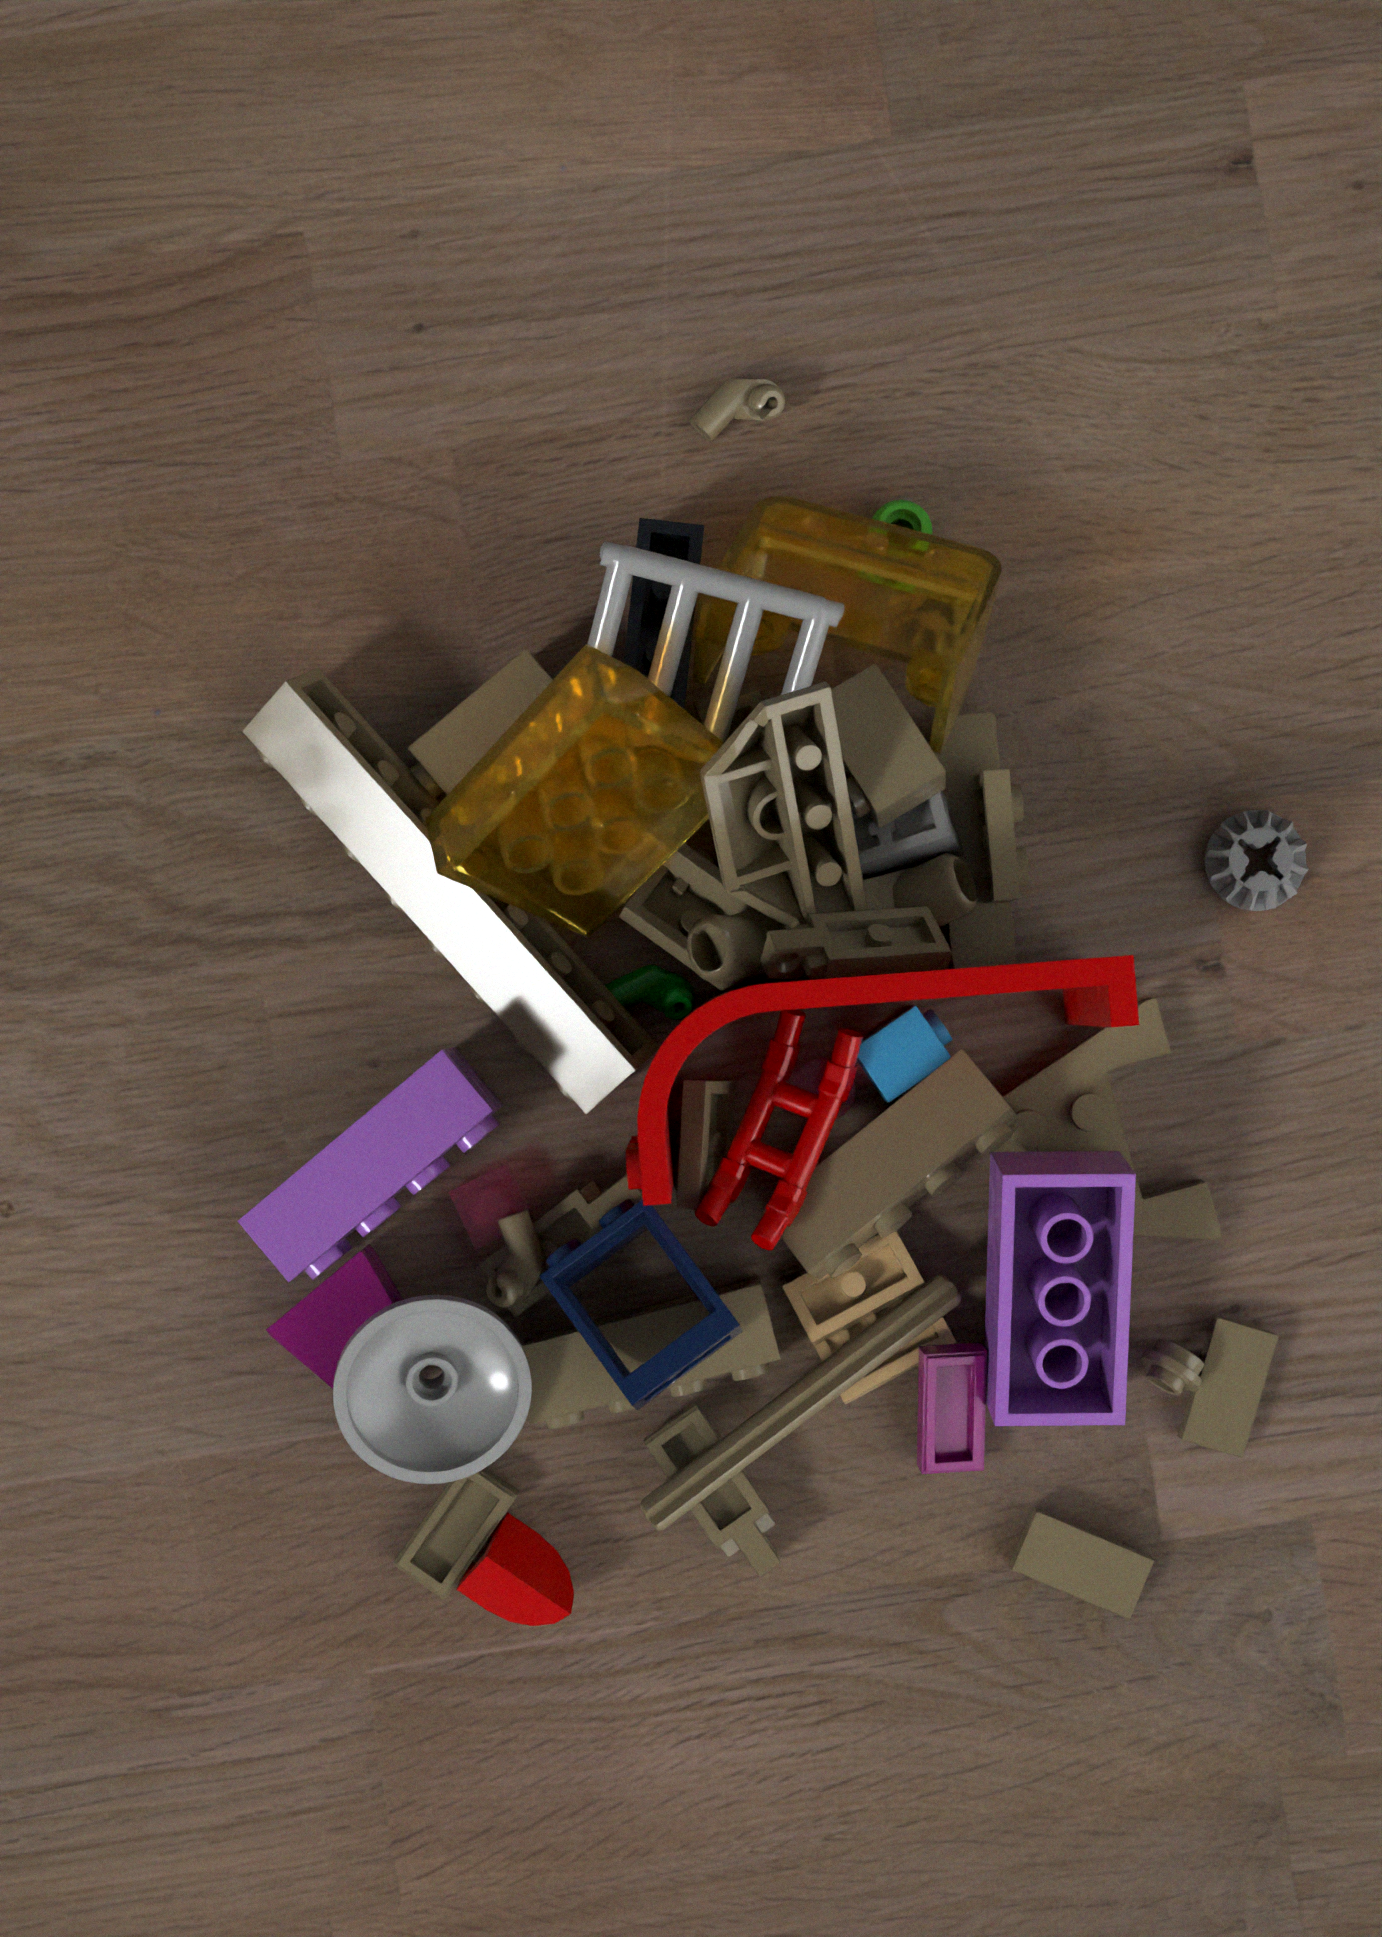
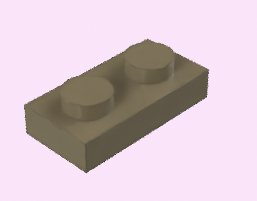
M715 1079L683 1080V1093L678 1100L676 1110L677 1122L681 1128L679 1158L673 1170V1183L677 1191L676 1209L694 1211L697 1209L710 1188L709 1183L717 1172L722 1158L726 1157L733 1140L736 1081Z

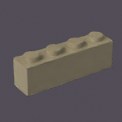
M963 1049L959 1050L816 1166L806 1189L808 1193L791 1226L785 1229L781 1239L804 1269L811 1275L821 1279L827 1273L831 1278L843 1274L861 1258L862 1253L858 1248L879 1233L881 1237H887L902 1227L912 1216L909 1207L928 1192L932 1197L942 1194L962 1176L963 1172L959 1168L976 1153L980 1152L983 1156H987L990 1152L996 1151L1013 1135V1130L1010 1126L1019 1118ZM766 1208L761 1211L763 1215L766 1212Z
M759 1276L713 1288L738 1321L743 1332L667 1389H670L672 1397L685 1396L702 1391L708 1387L707 1378L727 1373L732 1374L734 1381L761 1376L770 1371L769 1362L781 1360ZM695 1293L600 1317L593 1319V1321L629 1371L633 1372L707 1317L709 1312ZM574 1324L519 1339L529 1363L532 1381L531 1403L527 1415L529 1425L546 1421L547 1429L566 1427L584 1420V1410L608 1405L610 1413L634 1409Z

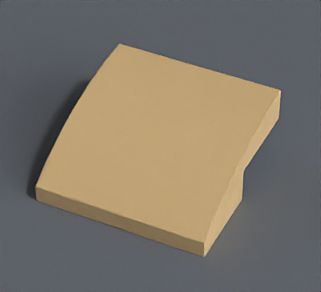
M897 1231L887 1237H881L878 1234L858 1248L862 1253L861 1258L850 1269L835 1278H831L828 1273L821 1279L806 1273L782 1286L822 1362L925 1284ZM940 1318L840 1395L843 1402L848 1404L919 1366V1346L957 1344L944 1318Z

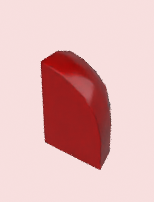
M507 1512L489 1536L492 1540L485 1554L476 1564L471 1562L456 1590L485 1610L509 1622L528 1626L555 1624L569 1616L572 1612L574 1589L570 1572L558 1551L539 1533Z

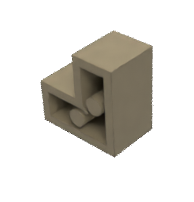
M876 663L831 689L850 806L859 818L869 813L878 829L946 789V770Z

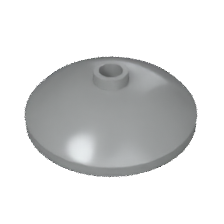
M450 1295L410 1297L386 1306L373 1314L353 1333L346 1343L336 1366L333 1383L335 1416L344 1438L354 1452L379 1472L398 1480L417 1484H440L460 1480L483 1470L495 1462L509 1449L522 1430L529 1412L532 1395L529 1363L525 1351L512 1329L499 1316L486 1307L473 1301ZM428 1365H436L443 1370L441 1375L434 1379L424 1378L420 1374V1371Z

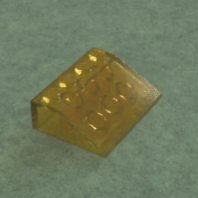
M585 644L425 819L436 872L441 876L589 938L709 819L700 770L724 742L638 670Z

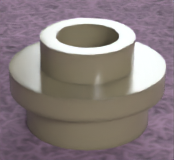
M1157 1340L1153 1350H1145L1140 1358V1362L1149 1370L1146 1379L1169 1394L1180 1396L1183 1390L1197 1392L1203 1382L1199 1374L1204 1363L1190 1351L1170 1341Z

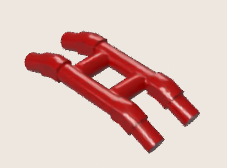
M797 1009L780 1011L774 1038L770 1040L767 1055L761 1067L763 1071L726 1157L722 1158L717 1172L709 1183L710 1188L694 1212L696 1218L702 1223L711 1227L717 1226L730 1203L735 1202L743 1189L751 1171L749 1169L750 1165L783 1178L779 1180L772 1197L765 1207L766 1212L751 1235V1239L756 1245L768 1251L774 1250L785 1229L791 1226L808 1193L806 1189L842 1103L846 1102L852 1088L858 1067L856 1062L863 1040V1035L857 1031L845 1028L838 1029L831 1058L827 1060L824 1075L818 1087V1094L786 1083V1081H789L797 1061L801 1046L799 1040L806 1014ZM775 1106L808 1118L793 1154L761 1142Z

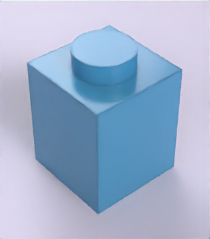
M910 1005L863 1037L857 1062L882 1099L889 1103L929 1076L950 1059L951 1056L944 1046L953 1039L932 1009L922 1014L916 1005Z

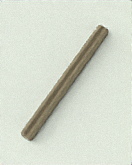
M943 1274L934 1276L643 1498L640 1503L641 1511L650 1524L658 1531L666 1529L959 1305L962 1297L952 1281Z

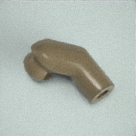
M730 378L714 392L689 419V422L700 435L713 442L732 420L765 421L775 419L784 410L785 395L770 380L762 378Z
M528 1209L512 1213L497 1220L508 1253L496 1273L487 1280L486 1294L489 1300L499 1307L519 1305L530 1296L540 1278L539 1276L545 1269V1256Z

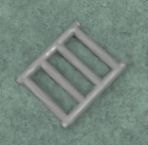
M604 541L600 548V565L605 566L606 571L574 701L566 702L565 707L561 710L559 721L561 724L589 733L707 763L727 741L763 610L803 620L781 695L812 685L829 625L837 627L839 620H841L844 614V604L825 599L822 596L640 548ZM632 575L672 585L638 717L599 708ZM698 592L737 602L701 734L663 724Z

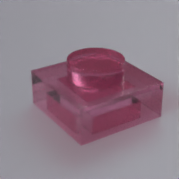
M508 1163L448 1192L475 1249L503 1237L497 1221L502 1217L528 1209L532 1222L535 1220Z

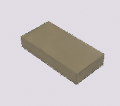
M1212 1315L1200 1356L1204 1366L1199 1377L1203 1382L1197 1392L1190 1391L1177 1434L1181 1440L1243 1458L1279 1337L1277 1334Z
M487 1468L469 1477L448 1482L395 1558L393 1565L445 1601L510 1508L519 1491Z
M1033 1506L1009 1566L1017 1573L1130 1620L1154 1560L1150 1555Z

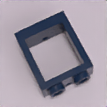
M628 1199L612 1208L600 1219L599 1224L603 1229L582 1244L578 1238H575L554 1251L546 1260L550 1268L539 1277L629 1403L636 1410H639L743 1331L738 1321L652 1205L643 1206V1200L634 1205ZM648 1230L709 1312V1315L633 1372H630L570 1289V1286Z

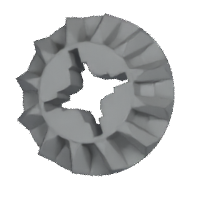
M1269 810L1240 812L1222 822L1210 837L1205 853L1207 877L1215 892L1234 907L1247 911H1263L1276 908L1298 893V887L1309 870L1306 865L1305 853L1307 843L1300 838L1298 832L1293 827L1292 821L1283 819ZM1273 841L1274 845L1270 848L1272 852L1268 855L1267 862L1273 867L1271 871L1277 877L1273 874L1268 875L1264 871H1258L1251 876H1246L1241 881L1240 878L1246 872L1244 868L1248 865L1249 858L1243 853L1245 849L1238 842L1255 850Z

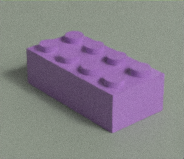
M456 1047L442 1049L240 1218L238 1223L288 1282L304 1271L314 1280L353 1248L345 1238L355 1229L364 1238L402 1207L395 1199V1196L405 1187L414 1196L451 1165L444 1158V1155L457 1145L465 1153L500 1125L492 1114L504 1104Z
M1120 1151L990 1152L985 1349L987 1350L986 1405L995 1426L1125 1425L1136 1173Z

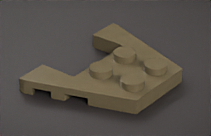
M1148 998L1138 1003L1139 1025L1101 1027L1055 1061L1049 1062L1003 1093L1001 1096L1011 1106L1019 1119L1010 1126L1013 1130V1135L997 1151H1120L1135 1172L1108 1071L1171 1053L1156 998ZM1136 1177L1133 1236L1206 1240L1222 1238L1208 1183L1200 1180L1142 1196Z

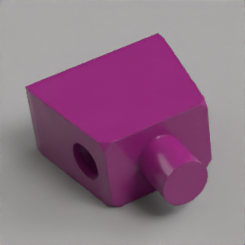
M368 1244L267 1328L266 1331L333 1389L334 1374L338 1360L353 1333L373 1314L386 1306L404 1299L376 1251Z

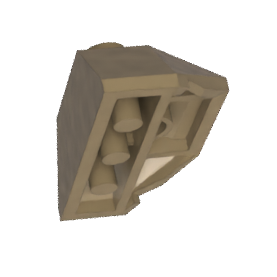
M825 681L761 701L700 770L724 889L740 901L790 928L805 924L809 914L868 910L831 686Z

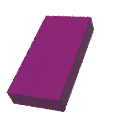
M982 1343L919 1346L917 1466L921 1474L984 1471L987 1350Z

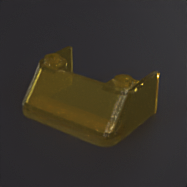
M773 496L759 501L753 507L717 569L843 603L844 614L841 620H839L837 627L829 625L825 640L908 663L905 675L907 691L923 704L936 707L929 746L934 752L941 753L970 687L998 591L1002 571L1000 561L992 553L979 547L793 497ZM706 594L701 595L698 602L692 682L705 685L725 650L737 602ZM763 610L751 655H762L781 647L790 631L799 633L803 620Z

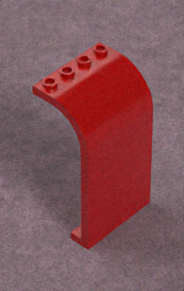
M1134 954L765 983L739 988L716 996L698 1006L675 1026L660 1046L650 1064L639 1098L637 1115L638 1135L631 1136V1140H629V1144H627L625 1149L628 1189H642L643 1206L671 1204L673 1169L668 1116L670 1091L676 1075L690 1053L712 1032L731 1021L751 1014L769 1011L1062 988L1065 1024L1103 1027L1139 1025Z

